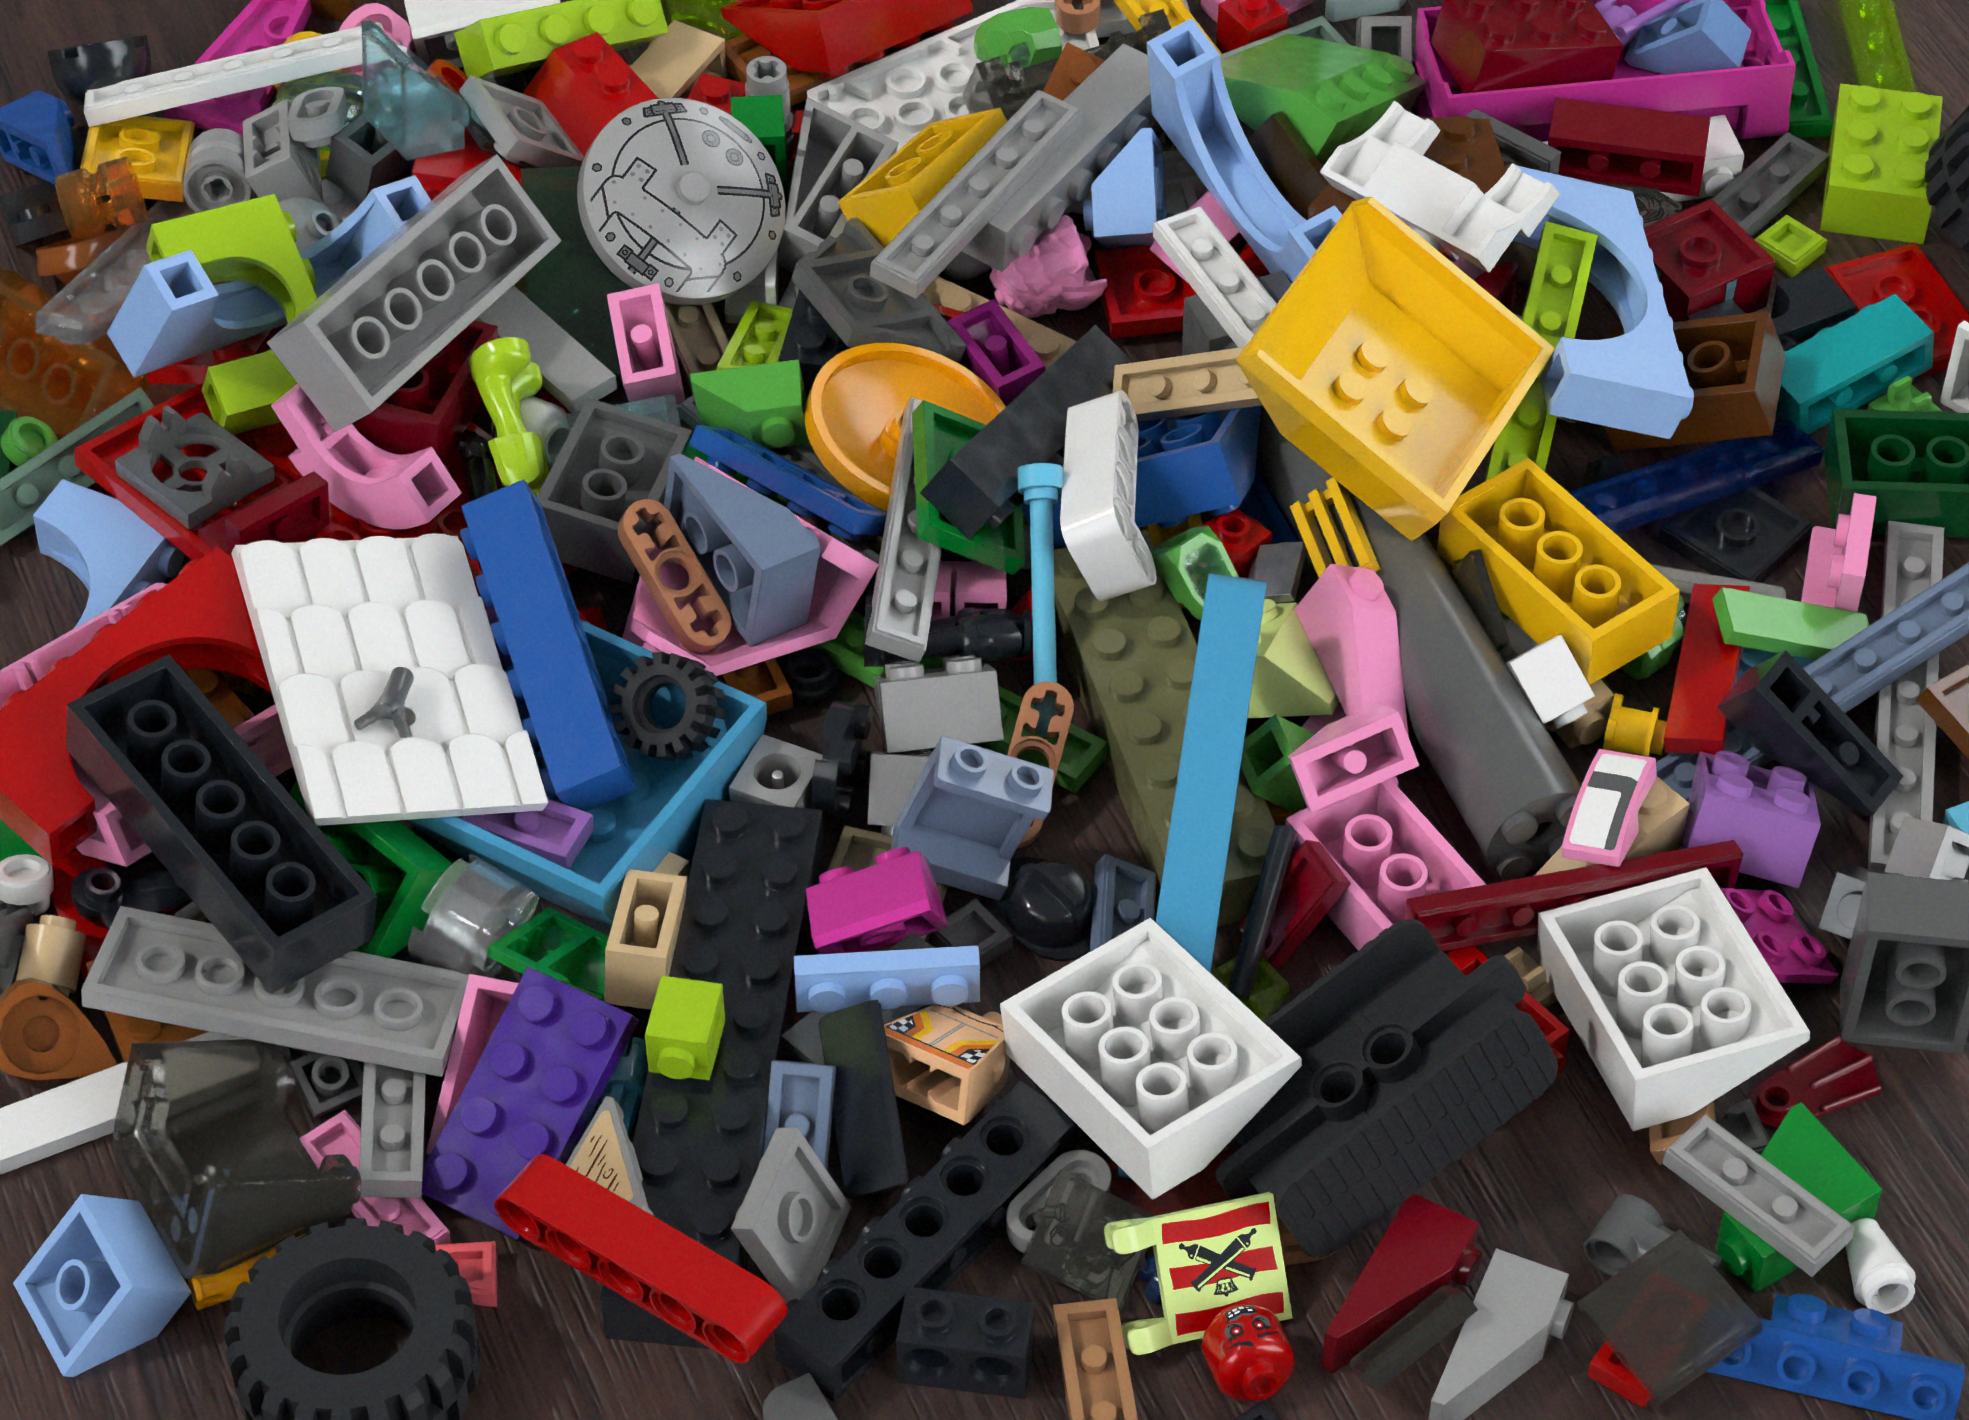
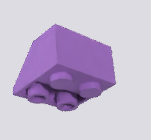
M1700 751L1688 801L1690 804L1682 839L1683 849L1735 840L1744 853L1739 869L1740 873L1799 888L1821 826L1813 783L1809 782L1801 772L1788 767L1776 766L1773 770H1768L1750 765L1748 759L1733 752L1718 751L1716 755Z

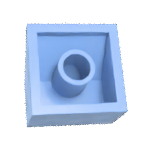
M1141 128L1091 184L1092 199H1087L1083 202L1085 230L1091 231L1092 238L1096 239L1105 250L1152 245L1155 241L1153 238V223L1167 218L1163 144L1152 128Z
M81 1194L13 1282L64 1377H75L157 1337L192 1293L140 1201Z

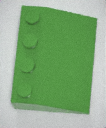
M1289 33L1221 60L1225 85L1236 116L1256 131L1272 114L1282 111L1322 165L1326 164L1339 145L1351 142L1369 130L1385 114L1394 101L1401 104L1409 112L1427 84L1426 81L1415 74L1413 65L1400 56Z

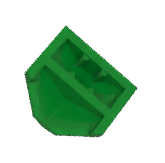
M550 907L488 947L487 957L521 974H524L528 966L604 1001L605 949L609 936Z

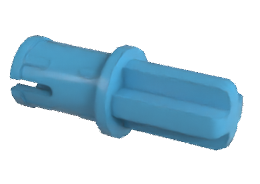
M633 1037L629 1055L626 1054L628 1042L600 1097L602 1102L606 1096L613 1097L623 1109L625 1114L623 1121L629 1140L637 1111L641 1106L648 1073L646 1042L638 1037Z

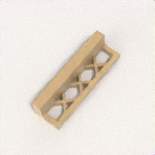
M1245 347L1115 365L1113 393L1123 390L1127 394L1133 405L1137 422L1263 405L1236 361Z

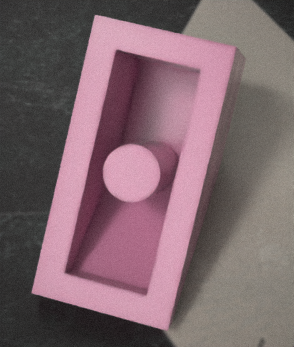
M657 283L607 294L623 386L632 412L645 415L677 408L678 404L685 401L660 284Z
M1376 703L1326 725L1288 756L1310 812H1314L1419 766L1399 711L1382 703Z

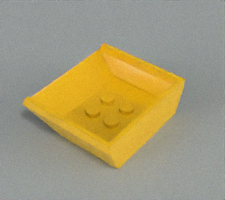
M1371 196L1352 201L1237 357L1236 361L1279 433L1412 542L1448 514L1555 348Z

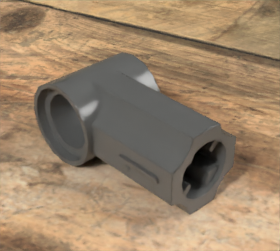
M1622 1194L1615 1198L1583 1245L1587 1259L1595 1268L1608 1276L1626 1279L1634 1274L1649 1282L1653 1275L1657 1274L1701 1300L1710 1289L1722 1259L1721 1256L1665 1227L1659 1212L1651 1204L1629 1194Z

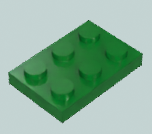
M923 400L912 413L918 538L1014 575L1026 563L1022 504L994 532L984 525L968 540L920 494L942 467L986 426L983 423Z

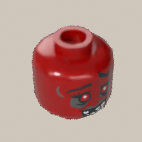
M1246 1304L1227 1307L1214 1317L1203 1335L1201 1346L1207 1364L1219 1390L1231 1399L1253 1401L1270 1398L1285 1385L1293 1373L1295 1356L1278 1317L1267 1308Z

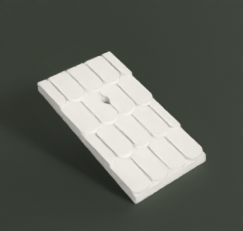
M432 533L421 535L417 538L371 536L362 540L345 541L317 538L307 542L296 543L263 540L252 542L248 545H235L231 553L306 812L317 826L544 810L548 800L527 730L523 729L507 674L503 671L482 597H478L464 545L458 539V536ZM396 667L409 669L414 675V681L405 700L404 710L406 721L411 731L410 736L401 738L393 721L387 718L380 719L364 729L358 730L354 725V721L369 711L378 701L392 670Z

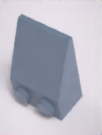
M680 453L671 456L664 506L671 513L730 613L731 623L751 647L808 623L811 600L814 594L817 564L821 555L820 544L814 532L810 528L804 527L791 510Z

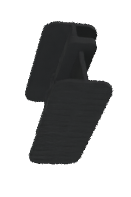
M1414 919L1399 920L1388 929H1384L1375 939L1363 945V948L1346 958L1347 960L1330 970V973L1317 980L1309 989L1301 992L1297 998L1284 1005L1276 1014L1268 1017L1264 1023L1301 1057L1302 1066L1234 1137L1241 1148L1225 1159L1216 1169L1215 1177L1229 1198L1233 1200L1267 1192L1272 1193L1277 1216L1291 1231L1302 1249L1310 1256L1320 1258L1328 1256L1336 1250L1342 1249L1348 1244L1347 1242L1364 1232V1229L1376 1223L1381 1216L1397 1207L1398 1203L1410 1197L1415 1190L1427 1184L1436 1174L1438 1175L1444 1171L1445 1167L1462 1157V1154L1478 1145L1479 1141L1485 1137L1487 1138L1500 1125L1508 1122L1517 1112L1520 1113L1529 1103L1542 1096L1543 1092L1553 1084L1557 1077L1558 1061L1536 1021L1528 1013L1519 1011L1515 1005L1523 998L1526 992V986L1515 966L1504 955L1491 957L1469 975L1465 976L1437 946L1429 930L1420 921Z

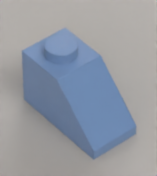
M1693 0L1642 26L1636 32L1635 40L1630 42L1624 60L1632 67L1665 75L1739 68L1744 60V52L1752 30L1723 0Z

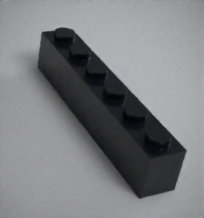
M1094 325L962 447L924 487L920 494L968 540L984 525L994 532L1024 502V495L1018 492V468L1033 463H1052L1061 466L1064 462L1068 408L1113 393L1115 365L1134 362Z

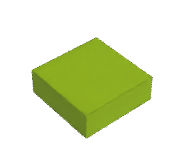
M1785 215L1754 239L1775 260L1774 267L1790 277H1795L1822 256L1827 245L1826 238L1788 215Z

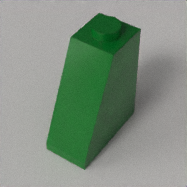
M1802 1102L1791 1107L1760 1156L1848 1222L1852 1223L1865 1218L1874 1220L1882 1188ZM1724 1211L1715 1249L1718 1251V1255L1722 1257L1721 1262L1724 1267L1734 1276H1740L1755 1293L1799 1268Z

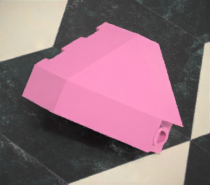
M697 456L695 457L694 461L747 487L746 485L735 480L734 478L730 477L729 475L725 474L719 469L713 467L712 465L708 464L707 462L703 461ZM796 516L804 527H808L814 532L821 549L808 623L751 647L731 623L729 634L716 649L708 653L692 652L680 643L640 576L622 638L652 652L673 653L698 661L706 666L704 670L719 676L836 639L879 564ZM656 524L655 527L653 528L652 534H653L654 531L657 529V527H658L657 524ZM651 535V539L654 542L656 548L648 557L651 561H653L662 551L669 549L671 547L668 545V543H666L664 547L659 550L655 541L653 540V536ZM669 562L660 567V579L666 587L672 590H682L688 586L689 575L683 566L678 563ZM695 591L687 601L677 604V606L682 610L690 603L697 617L691 624L692 629L695 633L704 630L711 637L710 630L714 627L715 622L711 617L701 619L692 605L701 596Z

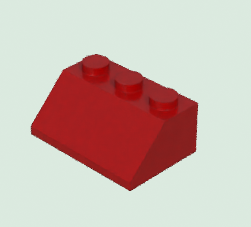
M598 32L553 50L523 92L527 96L543 101L584 157L597 135L618 114L641 102L659 99ZM568 177L570 180L578 181L577 179Z

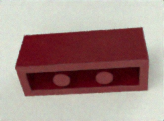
M1555 97L1548 145L1561 151L1558 175L1597 184L1699 197L1711 117Z

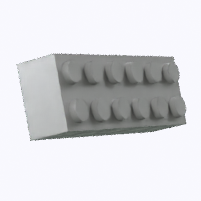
M498 154L458 177L272 337L267 344L329 425L337 432L372 413L553 250L561 242V239Z

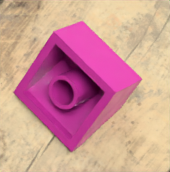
M900 847L876 856L875 861L877 865L854 872L852 866H844L821 874L818 877L820 884L806 888L811 934L815 949L822 954L878 951L896 945L912 931L920 937L949 927L929 860L919 850L911 853L909 847Z

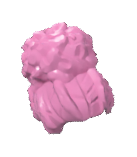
M1063 215L1054 228H1047L1035 239L1032 248L1024 257L1018 256L1003 272L991 267L992 272L989 277L996 288L995 297L998 304L1001 306L1007 305L1009 310L1026 318H1033L1045 314H1053L1057 309L1068 311L1085 309L1095 302L1096 299L1103 295L1108 284L1107 279L1096 280L1092 270L1089 268L1087 253L1092 245L1090 237L1077 233V227L1073 223V219L1068 215Z

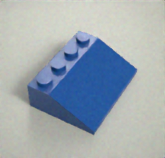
M1261 406L1138 422L1135 523L1138 529L1158 523L1160 528H1168L1186 521L1193 514L1209 511L1211 516H1218L1237 509L1254 482ZM1062 493L1058 494V503L1053 504L1054 547H1058V549L1067 547L1060 525ZM1023 502L1022 511L1028 527H1030V505Z

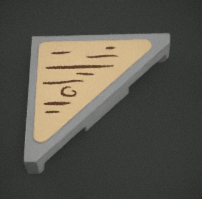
M606 1096L566 1165L654 1216L648 1207L643 1190V1177L635 1149L628 1138L623 1121L624 1111L613 1097Z

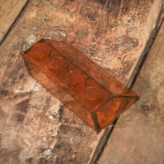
M0 269V406L7 411L17 410L19 417L29 416L45 422L53 429L58 440H60L139 387L147 394L151 384H148L146 374L135 378L132 376L107 333L19 273Z

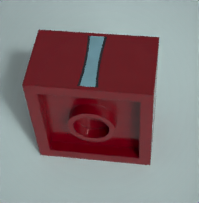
M1709 199L1643 228L1648 246L1653 252V263L1658 280L1663 286L1666 308L1673 322L1686 321V317L1689 314L1731 299L1746 314L1767 307L1775 260L1713 199Z

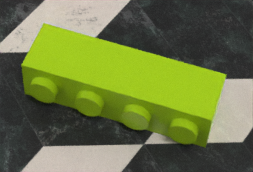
M572 0L481 19L454 33L466 76L469 77L471 75L485 80L541 68L553 50L595 32H598L615 51L642 46L668 33L669 30L660 0Z

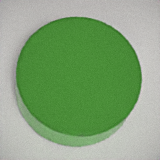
M21 416L13 419L1 437V448L11 462L21 466L59 440L53 429L45 422L34 417Z

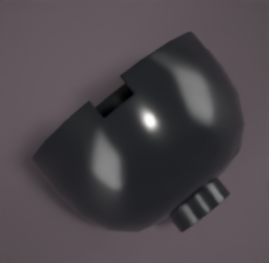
M147 35L48 51L51 71L57 87L68 100L76 105L84 106L87 90L103 88L121 81L147 76L151 73V54Z

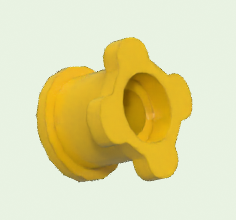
M1615 693L1605 731L1603 750L1650 757L1651 753L1662 755L1667 721L1658 720L1660 708L1654 707L1652 712L1624 707L1622 706L1624 695Z

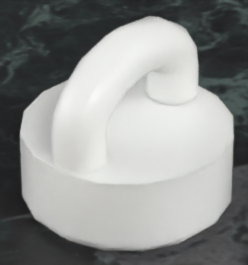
M30 854L15 855L0 862V900L8 904L27 905L33 910L34 916L45 913L50 906V894L54 890L51 864L39 856Z

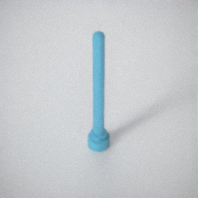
M1052 463L1026 464L1018 468V492L1024 495V503L1030 505L1034 685L1044 681L1057 683L1053 504L1058 503V494L1062 493L1063 467ZM1044 697L1041 705L1034 704V709L1039 711L1036 732L1043 738L1046 737L1050 719L1052 716L1058 715V710L1055 709L1056 699L1052 697Z

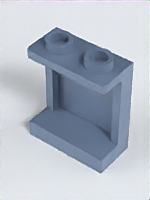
M941 736L894 822L891 850L900 847H909L911 853L919 850L929 860L935 882L1000 901L1008 887L1012 856L1034 818L1044 820L1051 810L1054 770Z

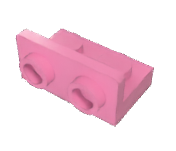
M1854 493L1850 515L1839 514L1836 529L1820 526L1812 528L1801 602L1853 612L1858 611L1866 576L1876 496Z

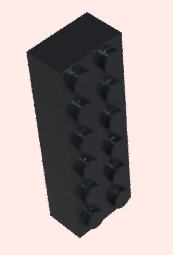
M169 654L67 704L66 749L271 994L373 939L377 895Z

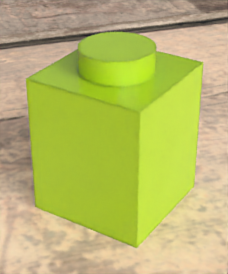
M661 975L645 1032L649 1072L663 1074L673 1079L694 1078L710 1081L725 1025L722 984Z

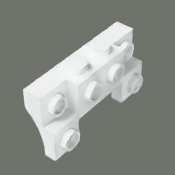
M1396 101L1391 104L1385 114L1364 134L1351 142L1339 145L1321 169L1320 173L1332 187L1356 200L1374 197L1436 250L1456 260L1461 257L1489 273L1517 233L1529 238L1560 195L1553 184L1549 182L1543 183L1533 178L1513 163L1501 179L1486 194H1483L1474 182L1423 156L1441 130L1432 120L1428 118L1424 120L1406 111Z

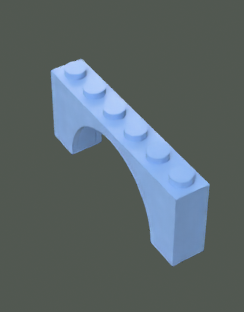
M1191 18L1147 42L1152 115L1271 274L1285 271L1293 283L1342 214L1334 205L1306 220L1281 195L1257 159L1238 121L1225 85L1220 54Z
M1519 166L1524 173L1543 183L1549 182L1553 184L1560 195L1529 238L1517 233L1512 242L1537 250L1541 231L1546 221L1597 234L1598 237L1588 281L1610 302L1621 320L1625 333L1618 337L1603 340L1560 338L1540 376L1548 414L1670 439L1681 419L1687 418L1690 414L1694 401V392L1688 383L1683 366V354L1678 349L1673 332V320L1666 308L1663 286L1657 277L1653 263V252L1648 246L1643 229V218L1639 215L1633 191Z
M416 175L372 189L348 218L322 239L299 253L301 258L307 257L312 264L316 278V288L314 291L317 299L431 201ZM188 250L144 265L107 334L135 378L288 323L279 304L264 290L239 281L213 285L192 250Z
M63 479L33 515L40 553L53 558L70 569L89 591L86 608L75 628L156 582L163 583L167 577H174L179 572L184 561L185 554L118 499Z

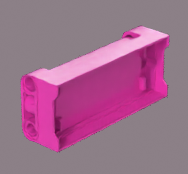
M1591 0V1H1592L1593 4L1595 5L1596 3L1600 2L1601 0ZM1617 0L1614 5L1619 7L1628 5L1638 16L1666 0ZM1723 0L1752 30L1744 52V60L1739 68L1665 75L1630 66L1624 60L1627 48L1620 54L1612 80L1464 93L1431 44L1441 6L1418 8L1414 61L1411 63L1415 68V74L1427 82L1415 102L1419 117L1450 118L1453 116H1467L1475 108L1541 142L1548 141L1555 97L1704 117L1725 115L1738 139L1782 136L1789 129V108L1796 64L1790 50L1784 51L1767 14L1765 0Z

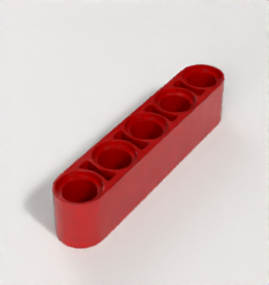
M546 1154L534 1156L495 1200L494 1207L497 1214L515 1233L735 1363L744 1364L749 1362L788 1313L786 1302L782 1296L761 1278Z

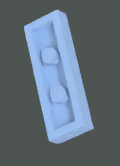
M978 946L794 956L797 1012L816 1011L819 1013H832L869 1000H878L883 1010H892L901 1006L936 1004L956 1006L961 1003L980 1002V959Z

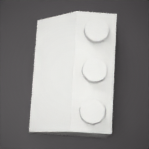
M404 0L421 68L430 66L437 59L449 61L460 58L454 33L478 20L561 3L560 0Z

